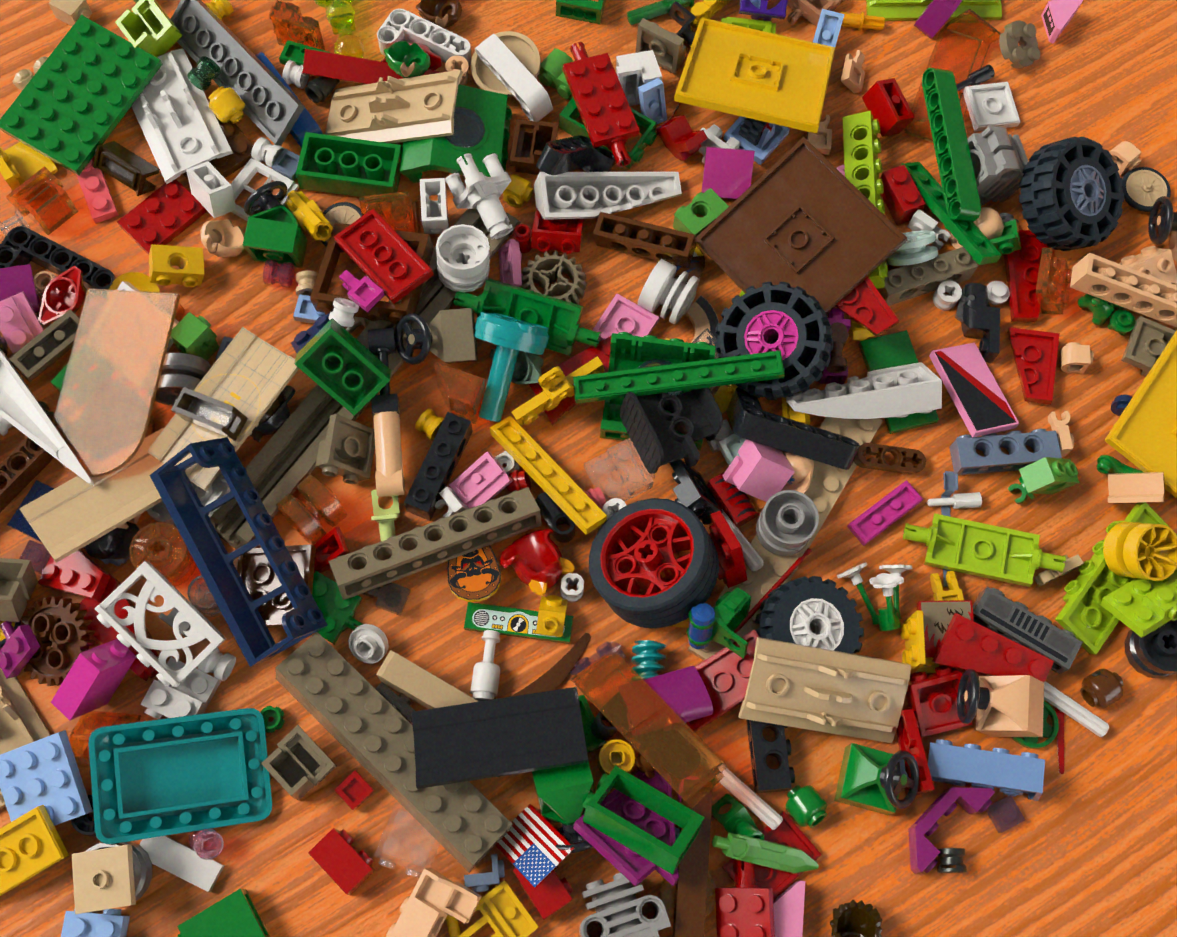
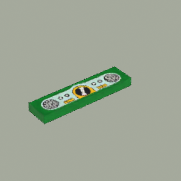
M468 602L464 630L477 632L493 630L499 632L500 635L570 644L573 616H565L563 636L556 637L536 633L539 611Z

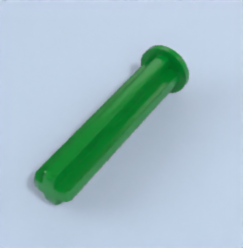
M661 0L628 11L627 19L630 25L640 23L643 18L649 20L669 13L675 1L683 7L690 6L692 8L694 0Z

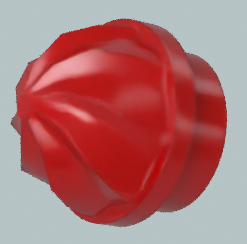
M517 469L508 475L513 480L506 487L511 493L527 487L531 490L530 477L525 470L520 471Z

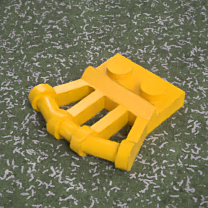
M505 880L480 899L475 911L480 910L483 917L462 934L458 920L448 914L445 919L450 937H470L487 923L495 931V934L491 937H528L539 928Z

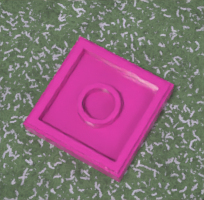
M706 146L701 192L704 193L711 188L719 197L739 198L751 186L755 151Z

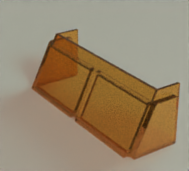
M969 9L947 22L944 28L940 30L926 69L936 68L952 71L956 84L966 80L969 77L968 74L982 68L990 44L999 40L1001 33L973 10ZM921 82L911 108L915 118L904 128L906 134L933 143ZM962 89L958 91V96L964 119L965 113L967 111V105L965 102Z
M618 653L611 657L605 654L570 679L691 808L724 777L722 772L727 768L725 763Z

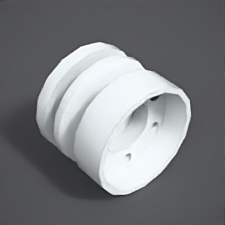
M455 225L444 230L438 237L436 244L439 279L445 287L453 291L463 293L475 291L484 285L489 276L490 246L488 238L481 230L471 225Z
M661 259L649 275L637 305L652 313L662 305L660 317L665 319L672 311L669 322L676 325L689 310L696 296L700 279L692 276L686 284L689 275L686 271L678 279H675L677 267Z

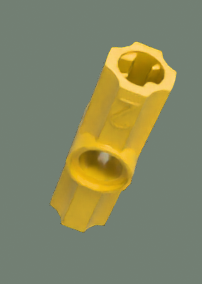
M292 190L289 192L284 203L292 212L304 231L307 230L316 241H326L329 239L333 227L314 200H309L302 191Z

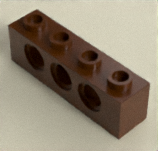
M600 212L593 232L597 246L658 261L663 259L670 264L686 268L690 267L696 248L695 234Z

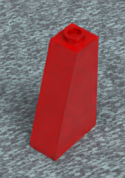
M110 573V580L100 601L84 598L80 602L79 610L87 611L84 619L92 620L88 630H95L93 635L102 644L118 639L116 636L119 634L112 626L109 628L104 626L96 617L99 613L95 608L121 585ZM121 599L115 604L114 611L119 618L125 619L128 616V611L122 609L123 607H134L130 599ZM134 623L126 626L135 635ZM145 626L147 638L153 639ZM132 646L128 648L135 655L139 654ZM149 649L159 658L160 650ZM137 657L130 667L135 674L145 681L159 673L152 665L146 667Z

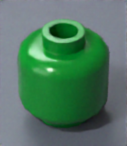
M797 785L788 792L787 797L789 799L785 808L801 827L809 826L813 828L826 817L827 803L813 786L808 785L801 788L800 785Z

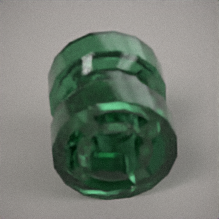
M202 56L197 62V67L192 68L187 76L195 87L205 91L211 86L212 79H217L221 74V69L212 59Z

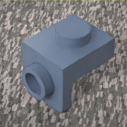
M491 854L493 872L464 875L465 886L472 888V891L478 893L489 891L490 885H499L500 878L505 877L504 860H498L497 854Z

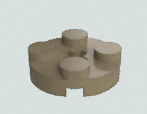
M1014 21L1004 27L1005 31L1000 34L999 38L1000 50L1004 59L1009 58L1013 63L1011 64L1013 68L1022 69L1040 58L1036 28L1033 24Z

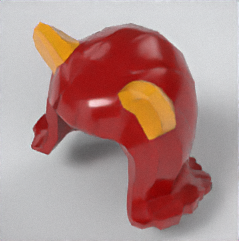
M552 529L537 530L520 537L501 553L500 565L506 569L512 566L519 579L529 586L535 594L540 596L545 595L547 589L555 586L562 574L575 571L571 561L562 557L558 546L550 539L549 535L553 534Z

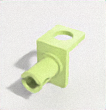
M372 490L374 516H371V520H376L379 523L380 540L384 541L389 537L396 536L394 520L400 517L398 495L391 496L393 499L392 506L389 509H382L378 504L377 490Z

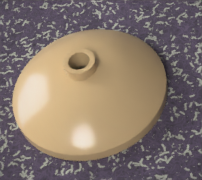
M504 31L496 33L495 35L537 78L541 67V58L534 42L518 32ZM475 51L471 60V72L479 88L508 95L507 97L513 96L483 63Z

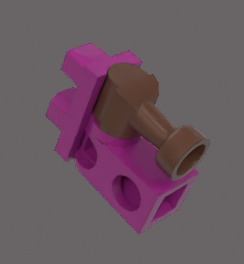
M833 308L827 314L832 328L833 350L830 353V363L822 371L823 376L820 378L819 383L829 384L836 382L842 385L848 377L847 360L842 357V351L849 337L848 331L851 327V319H844V312L838 308Z

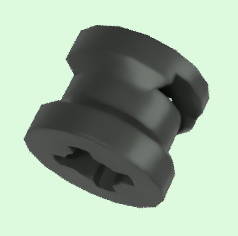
M964 848L938 849L940 851L937 855L940 858L938 873L967 872V866L963 863V857L965 856ZM956 865V868H948V866Z

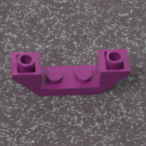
M933 0L922 12L914 26L932 39L955 12L962 0Z
M960 787L944 790L908 829L911 871L914 874L922 873L923 871L928 873L937 864L938 861L935 858L940 851L924 834L930 836L938 828L939 824L936 821L943 814L947 817L957 807L955 801L968 814L978 811L982 813L991 805L990 797L995 791L991 788Z

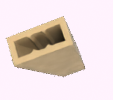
M390 650L376 674L383 685L427 709L479 702Z

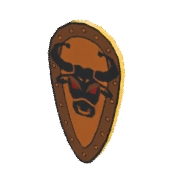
M490 545L448 560V585L451 592L457 598L467 602H480L490 598L497 592L501 584V571Z

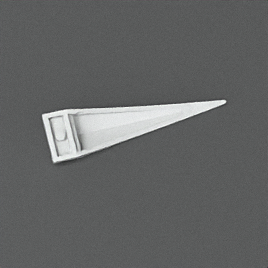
M0 349V416L88 484L94 486V482L8 357Z

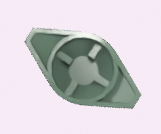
M491 349L490 358L492 361L496 349ZM519 351L511 382L519 385L539 383L538 379L542 376L541 367L544 360L538 354Z

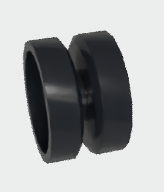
M1170 620L1143 638L1132 630L1128 632L1124 642L1125 654L1129 663L1137 672L1149 678H1163L1177 672V620Z

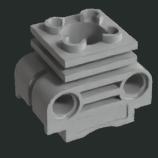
M988 126L982 133H973L967 139L981 206L990 200L992 202H997L998 200L1004 202L1020 188V179L1024 174L1022 173L1027 162H1029L1019 135L1012 137L1011 134H1008L1005 127Z
M622 873L615 874L613 876L614 881L604 884L603 879L586 884L587 891L582 892L583 899L592 898V902L585 904L586 909L595 908L596 913L584 918L580 923V937H589L586 928L591 921L600 924L602 932L599 937H659L658 930L671 926L662 900L653 895L637 899L635 893L644 890L642 884L633 887L632 883ZM645 903H651L655 908V915L652 919H647L642 914V906Z

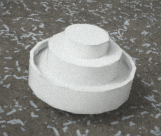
M371 624L358 626L350 634L348 640L352 654L358 660L369 664L379 662L386 655L389 648L385 633L380 628Z

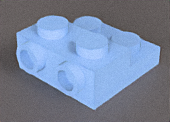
M75 909L74 911H66L61 937H126L130 916H121V909L103 910V914L92 912L75 914Z

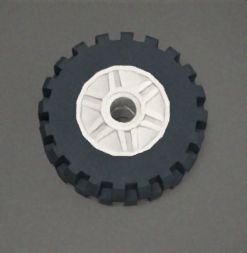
M805 576L787 582L768 594L769 598L763 600L759 607L762 612L756 615L755 623L760 624V628L756 629L761 638L854 654L860 652L862 643L858 642V640L864 637V628H860L859 625L863 618L862 614H857L854 608L857 606L854 598L850 600L847 598L848 591L845 588H835L836 582L830 579L822 581V578L818 576L810 578Z

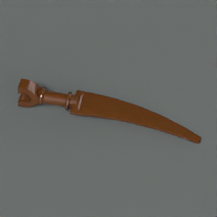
M585 633L573 648L550 670L512 696L556 690L583 653L590 639V634Z

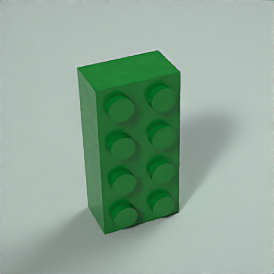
M305 132L296 170L300 189L395 202L401 177L402 147L398 144Z

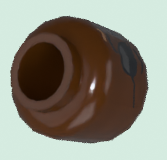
M1099 669L1083 679L1080 692L1083 699L1090 706L1104 709L1121 699L1124 683L1116 672L1112 673L1107 669Z

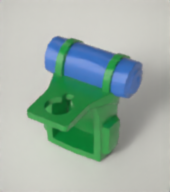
M737 587L732 592L728 591L716 601L714 608L706 603L692 607L688 614L690 623L686 631L691 647L697 650L704 649L713 640L726 646L741 658H744L747 654L748 642L734 633V631L748 616L751 596ZM730 639L735 640L740 648L735 646Z

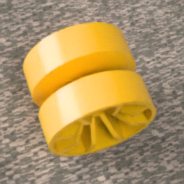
M1118 523L1111 528L1105 538L1103 547L1105 562L1108 568L1118 576L1153 581L1164 580L1171 576L1177 568V535L1170 527L1163 524Z

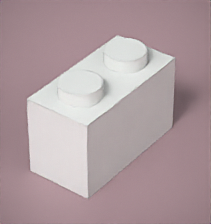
M209 161L186 169L191 194L213 218L236 210L232 185Z

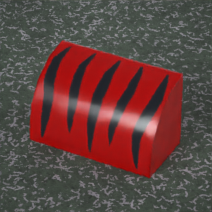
M724 473L710 479L707 486L721 509L724 510L735 526L739 528L760 514L747 494L738 490L737 486L726 482L722 476Z

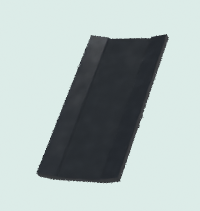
M577 687L411 712L417 789L589 763Z

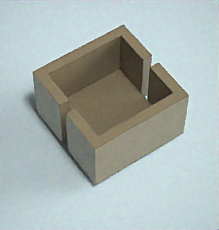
M0 558V621H20L28 604L27 600H30L38 583L31 560Z

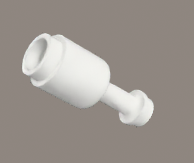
M485 630L482 636V640L485 641L483 661L474 665L470 691L473 694L472 698L477 701L493 700L498 694L500 667L494 664L496 643L500 642V633L497 631Z

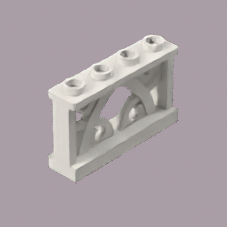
M144 561L95 608L99 613L96 616L97 619L107 628L112 626L119 633L116 637L122 644L128 648L132 646L139 652L136 657L146 667L152 665L159 672L156 675L157 678L167 687L170 685L177 687L227 639L149 561ZM142 576L147 579L138 597L126 593ZM161 595L164 598V603L161 607H156L149 604L148 600L150 599L152 602H155V597ZM121 599H130L136 602L135 608L132 606L123 607L122 609L128 611V616L125 619L119 618L114 611L115 604ZM175 607L179 611L173 621V632L177 640L167 641L147 638L145 629L146 609L159 613L169 611ZM184 621L188 622L191 626L189 631L183 630L187 636L185 638L182 637L179 630L180 623ZM134 623L135 635L126 626ZM207 638L211 643L193 660L192 652L188 646ZM182 648L186 654L185 666L180 670L170 669L166 663L167 657H175L177 663L179 660L177 649ZM149 649L162 650L159 658Z

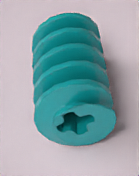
M651 640L635 641L638 645L632 647V652L636 656L632 657L631 662L636 666L631 668V674L637 677L631 678L630 683L658 676L657 671L665 669V666L658 664V660L666 658V655L658 653V650L666 648L665 644Z

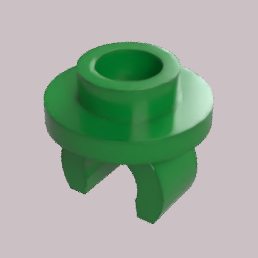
M1117 310L1110 317L1108 329L1111 330L1113 328L1121 335H1125L1134 328L1136 323L1135 317L1127 310Z
M1022 477L1019 478L1021 484H1012L1008 488L1009 492L1015 489L1022 491L1021 497L1015 500L1017 504L1023 503L1027 496L1031 500L1035 499L1033 493L1027 492Z

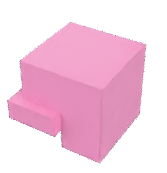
M746 439L738 450L740 457L736 455L722 476L726 482L737 486L738 490L767 502L771 496L783 489L795 471L780 449Z

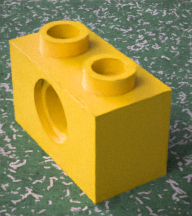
M151 244L149 253L150 283H157L161 286L179 284L186 287L201 286L204 278L203 248ZM172 266H179L181 269L178 270L173 268Z

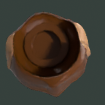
M421 0L416 5V8L419 10L418 13L423 19L442 28L455 24L462 12V6L458 0Z

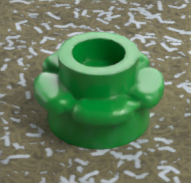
M272 706L262 709L260 713L264 718L265 732L273 733L276 729L280 730L285 722L282 709ZM270 717L274 718L272 722L269 721Z

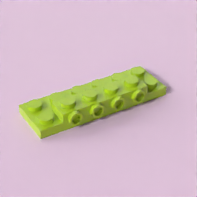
M1137 502L1124 521L1112 522L1106 528V532L1108 533L1112 527L1121 522L1168 525L1146 502ZM1105 539L1093 546L1092 551L1094 555L1090 560L1083 562L1084 564L1079 566L1078 571L1080 575L1077 579L1070 581L1065 586L1066 594L1063 600L1066 604L1055 619L1065 630L1072 632L1076 639L1083 642L1081 646L1089 654L1098 653L1120 621L1101 606L1102 598L1135 579L1118 576L1108 568L1103 554Z
M1177 568L1171 576L1161 581L1135 578L1103 597L1101 606L1143 638L1170 620H1177Z

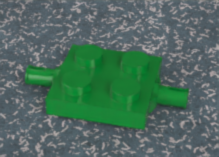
M316 571L313 578L312 596L328 624L318 633L327 641L335 644L341 633L347 628L354 631L357 628L356 625H363V623L354 619L355 611L363 598L356 595L343 600L337 583Z

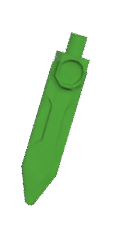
M728 833L727 838L715 835L712 840L713 847L722 849L725 856L732 859L790 873L815 870L819 867V864L801 849L733 833Z

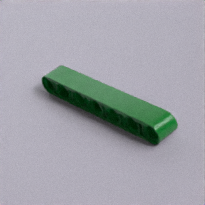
M928 68L922 76V88L947 214L952 220L974 222L980 216L981 203L955 76L949 70Z

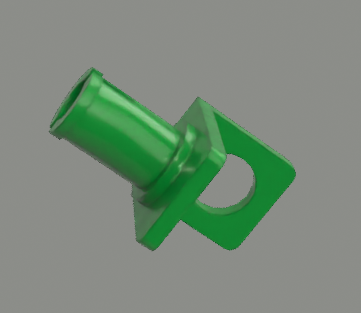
M725 794L712 806L711 816L724 826L727 833L741 834L764 840V835L759 831L746 808L730 794ZM726 804L732 805L727 813L719 814L722 806Z

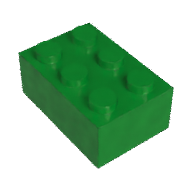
M333 318L296 354L294 363L354 416L391 378V369Z

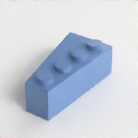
M939 739L936 740V743L930 742L928 766L932 781L957 786H966V782L972 783V788H991L992 790L996 787L1000 788V792L1004 793L1003 795L1014 797L1027 793L1028 799L1038 801L1043 793L1045 759H1039L1038 754L1022 752L1021 756L1012 755L1009 750L1003 748H993L992 751L981 750V746L975 744H964V747L953 746V742Z

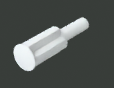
M980 492L953 494L951 498L928 499L927 504L929 507L952 505L953 509L981 507L982 497Z

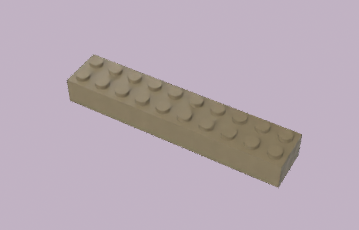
M318 632L275 667L276 680L469 873L509 832L512 823L469 781L421 789L416 788L413 725Z

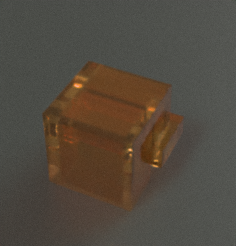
M45 166L6 196L7 200L24 217L28 216L47 236L78 212L66 191L62 189V183Z

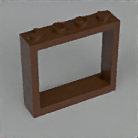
M334 223L331 237L329 238L310 296L316 311L324 312L325 315L333 312L334 298L351 300L348 296L327 294L342 250L333 237L350 224ZM395 230L429 266L434 251L430 235ZM424 282L403 297L401 303L393 304L392 302L379 301L368 312L359 306L358 312L354 313L353 318L362 317L371 321L384 320L398 324L405 315L415 313Z

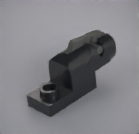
M968 283L962 289L955 318L961 322L964 337L981 339L979 351L982 353L985 362L992 363L1000 353V308L990 307L987 286L980 283Z

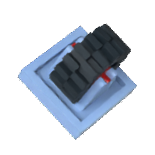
M740 116L725 132L723 139L728 141L730 137H734L741 143L739 149L754 150V161L761 165L789 134L790 128Z

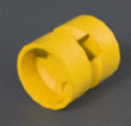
M616 739L604 744L597 761L602 775L604 773L609 775L615 765L630 773L634 766L635 754L627 742Z

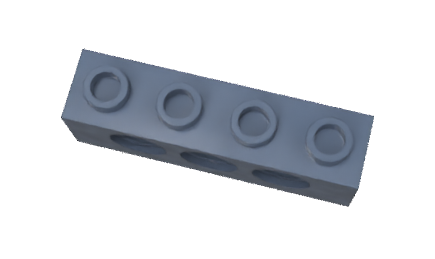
M1036 429L1031 431V433L1011 431L1006 435L991 433L973 438L971 435H961L949 447L954 474L958 473V475L1018 471L1044 457L1062 458L1056 431H1046V429ZM1025 445L1030 446L1034 453L1029 452ZM1000 447L1007 449L1009 455L1004 454ZM975 449L981 450L984 453V457L979 456Z

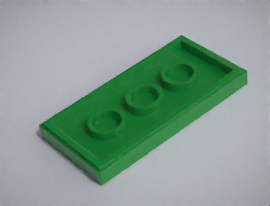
M907 330L863 340L858 344L868 372L919 363ZM932 410L930 413L908 414V416L903 418H884L890 434L934 424L939 421L936 410Z

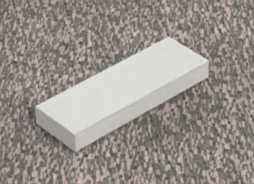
M167 836L142 839L139 844L148 853L152 864L207 892L212 891L225 866Z

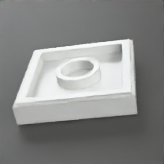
M1008 82L966 86L962 92L974 132L984 131L988 126L1008 128L1017 127L1020 124V118Z

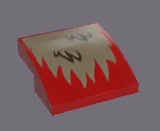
M972 600L918 601L916 603L917 610L923 611L925 658H934L954 613L974 621Z

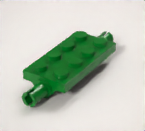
M490 278L486 280L484 291L479 296L467 292H456L455 298L457 300H454V305L472 308L478 317L481 312L498 313L549 328L547 332L549 340L546 349L570 356L576 341L594 346L595 348L599 345L601 332L580 327L579 323L584 306Z

